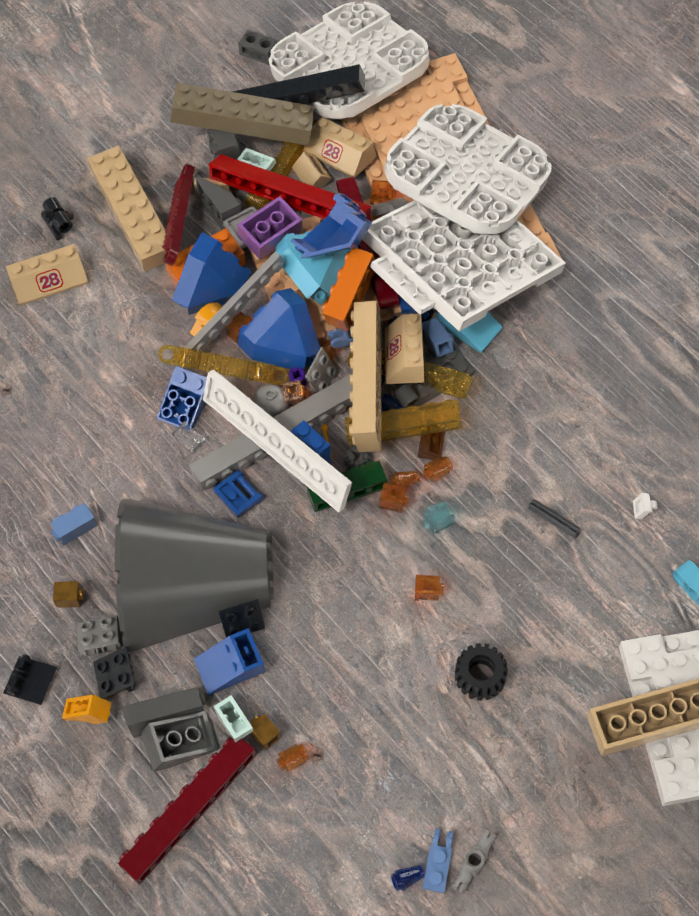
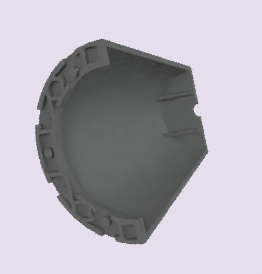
M133 499L121 500L117 512L119 523L115 529V572L118 573V580L115 586L120 631H123L122 641L124 647L128 648V652L143 649L222 623L219 615L220 610L256 599L259 601L260 609L270 607V600L274 599V589L270 587V581H273V553L271 551L272 533H268V530Z

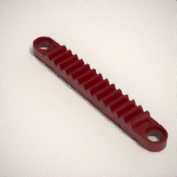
M188 163L184 165L180 177L175 183L171 202L172 206L170 207L167 230L165 231L166 235L164 236L165 240L163 241L164 245L162 246L165 250L163 262L173 266L179 254L195 167Z

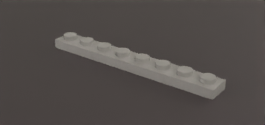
M275 251L173 359L183 368L191 365L194 358L206 349L210 341L215 339L220 331L231 323L232 318L244 309L248 301L253 299L258 291L269 283L270 278L282 269L286 263L283 258Z

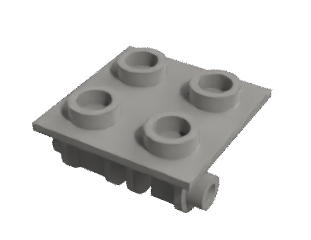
M323 347L320 348L305 376L309 382L307 392L311 395L328 387L337 371Z
M116 615L77 623L78 652H80V655L95 654V650L99 654V648H102L104 653L105 647L107 651L117 650L118 647H121L120 639H118Z

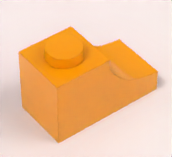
M95 695L66 699L62 719L92 724L107 723L112 702Z

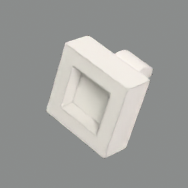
M641 493L633 500L635 519H643L648 514L653 513L652 509H658L657 501H650L648 493Z

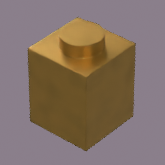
M78 581L54 582L53 602L57 608L81 606V600H84V588H81Z
M265 713L262 716H256L250 721L254 730L250 734L265 751L281 739L280 731Z

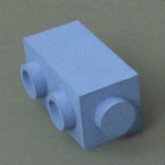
M436 317L422 323V339L436 358L453 352L454 338L451 333L446 331L443 323H440Z
M84 503L75 506L67 514L55 518L51 522L54 529L51 533L55 540H60L64 546L95 528L97 523Z

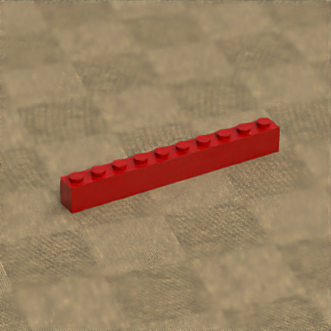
M222 154L209 163V175L212 180L271 201L280 196L291 208L325 219L330 214L336 204V201L333 200L335 193ZM353 200L359 205L358 209L362 210L367 216L365 219L371 221V206Z

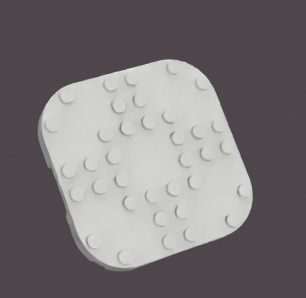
M351 2L331 10L322 16L323 22L301 35L294 32L280 40L271 49V56L269 58L271 73L278 82L360 64L365 74V92L306 104L314 106L313 111L324 118L332 119L355 117L357 114L422 76L428 68L430 61L428 45L424 38L412 29L406 31L391 20L390 13L370 2H364V5Z
M443 104L427 110L418 119L417 125L404 139L400 138L390 148L384 171L387 180L395 190L470 230L472 233L497 234L509 229L544 188L551 172V163H548V155L538 145L518 134L515 138H512L486 124L488 118L474 110L456 104L443 107Z

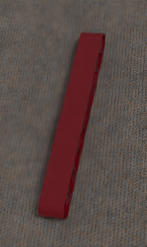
M354 176L336 180L338 193L345 194L352 200L364 203ZM361 240L358 249L372 253L375 260L380 258L366 242ZM375 272L371 285L380 309L399 305L397 292Z

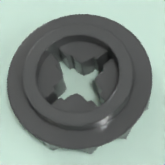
M353 444L345 450L343 455L344 464L348 469L363 466L365 463L374 460L373 452H358L356 445ZM362 453V459L355 460V454L359 455Z

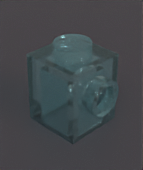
M443 501L437 505H430L424 511L423 523L427 530L430 529L433 534H436L454 525L455 516L447 503Z

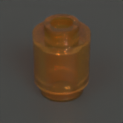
M438 457L424 465L423 474L427 480L434 482L449 474L453 466L448 457Z
M302 743L299 745L295 744L278 753L279 758L276 761L282 771L286 770L288 773L306 763L309 755Z

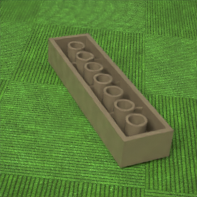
M176 82L170 122L308 146L314 106Z

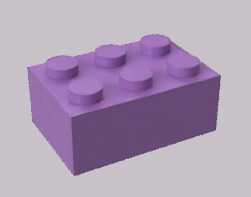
M280 196L237 224L238 237L259 260L275 251V246L286 234L294 233V235H298L303 232L302 219Z

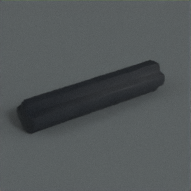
M533 499L530 502L529 510L571 537L577 538L581 532L579 527L537 500Z

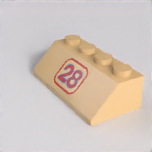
M321 117L312 126L308 146L305 145L303 152L314 154L319 161L349 176H354V178L377 157L373 141L324 117Z
M75 244L6 266L20 306L88 284Z
M402 314L385 328L386 384L424 383L422 321L420 314Z

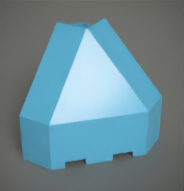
M309 232L294 235V233L286 234L275 246L276 252L286 262L283 265V269L307 299L310 297L322 305L330 296L332 285H336L338 271L344 267L346 253L350 252L351 249L302 259L303 254L295 249L296 245L291 240L293 238L303 239Z

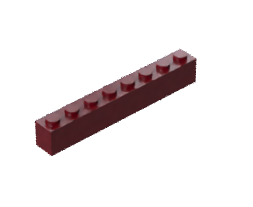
M229 737L223 743L221 751L214 753L208 760L209 764L204 769L201 768L196 772L194 780L190 785L186 784L180 790V796L175 801H170L164 809L165 812L150 823L149 830L145 834L141 833L134 841L135 845L130 850L122 853L119 858L120 861L117 863L120 868L140 885L256 756L255 749L243 739L235 742L232 737Z

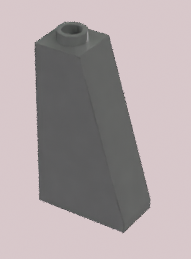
M195 687L122 706L127 726L133 737L136 738L141 736L142 730L148 723L204 711L203 705L206 704L203 692L198 693Z

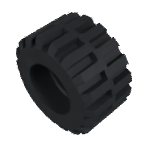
M479 643L476 644L475 648L472 645L468 646L467 651L463 650L461 656L457 658L455 681H457L458 689L462 688L461 692L464 695L468 693V698L470 699L477 697V701H482V697L489 700L491 695L497 696L498 692L502 691L508 672L506 659L503 660L504 655L501 652L497 653V648L495 647L490 649L489 644L481 647ZM476 664H483L492 670L493 676L487 680H478L470 674L469 669Z

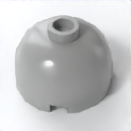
M265 385L254 395L253 402L271 417H275L290 408L288 394L277 385Z

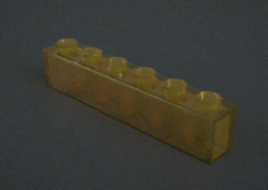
M449 399L439 403H427L420 406H408L402 409H389L388 411L381 412V442L463 428L458 399ZM347 417L345 418L346 434L351 446L353 442L352 436L349 434V424H352V419Z

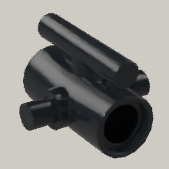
M50 197L43 202L42 206L45 211H42L41 216L55 239L61 240V234H65L72 229L73 223L71 220L74 219V214L64 211L58 199Z

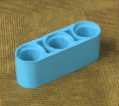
M688 560L674 570L672 575L676 582L699 606V568L692 561Z

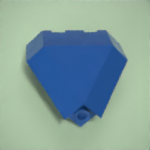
M336 193L333 197L336 204L330 214L303 239L293 238L291 242L296 245L295 249L303 254L302 259L356 248L372 225L371 221L365 219L367 216L362 210L358 209L359 205L345 194Z
M203 232L188 254L172 301L184 308H188L189 315L199 312L201 308L209 303L226 304L252 276L250 269L247 267L243 268L238 264L240 260L235 255L221 248L223 244Z
M291 288L275 291L271 296L272 300L265 307L262 305L253 315L254 319L247 326L244 324L240 329L238 346L252 360L287 369L300 367L305 370V367L312 365L320 350L307 304Z

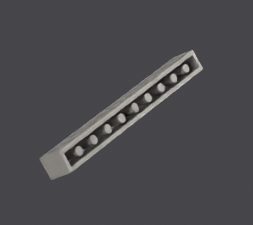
M350 374L273 418L289 431L303 420L313 429L321 423L328 422L331 417L342 414L353 405V402H350V391H353V386L350 384ZM243 434L190 464L189 468L191 475L203 491L214 487L217 482L228 478L237 470L246 469L251 463L263 459L268 453Z

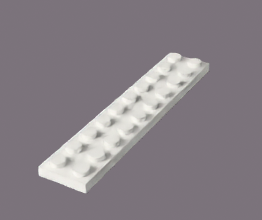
M214 369L208 372L203 400L337 512H341L345 508L352 482L255 404L249 397L228 382Z

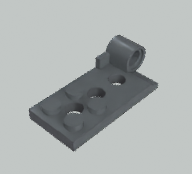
M453 345V352L438 358L434 355L423 362L424 383H419L423 386L421 389L413 388V385L416 383L392 385L397 390L395 393L396 399L406 411L417 409L474 375V370ZM449 365L453 367V370L445 371L443 368ZM434 374L438 376V379L430 380L428 376Z

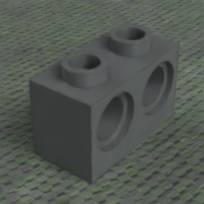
M247 29L238 43L239 53L242 56L269 65L270 51L277 44V40Z

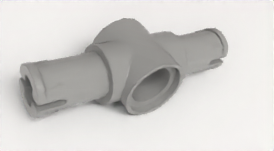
M486 829L483 831L478 843L473 845L472 849L467 852L465 860L460 867L461 872L454 884H452L455 890L461 884L458 892L462 894L465 893L471 879L475 878L478 872L482 870L488 856L487 852L497 838L495 834L491 833L487 839L490 831ZM477 857L480 860V864L472 866L468 859Z

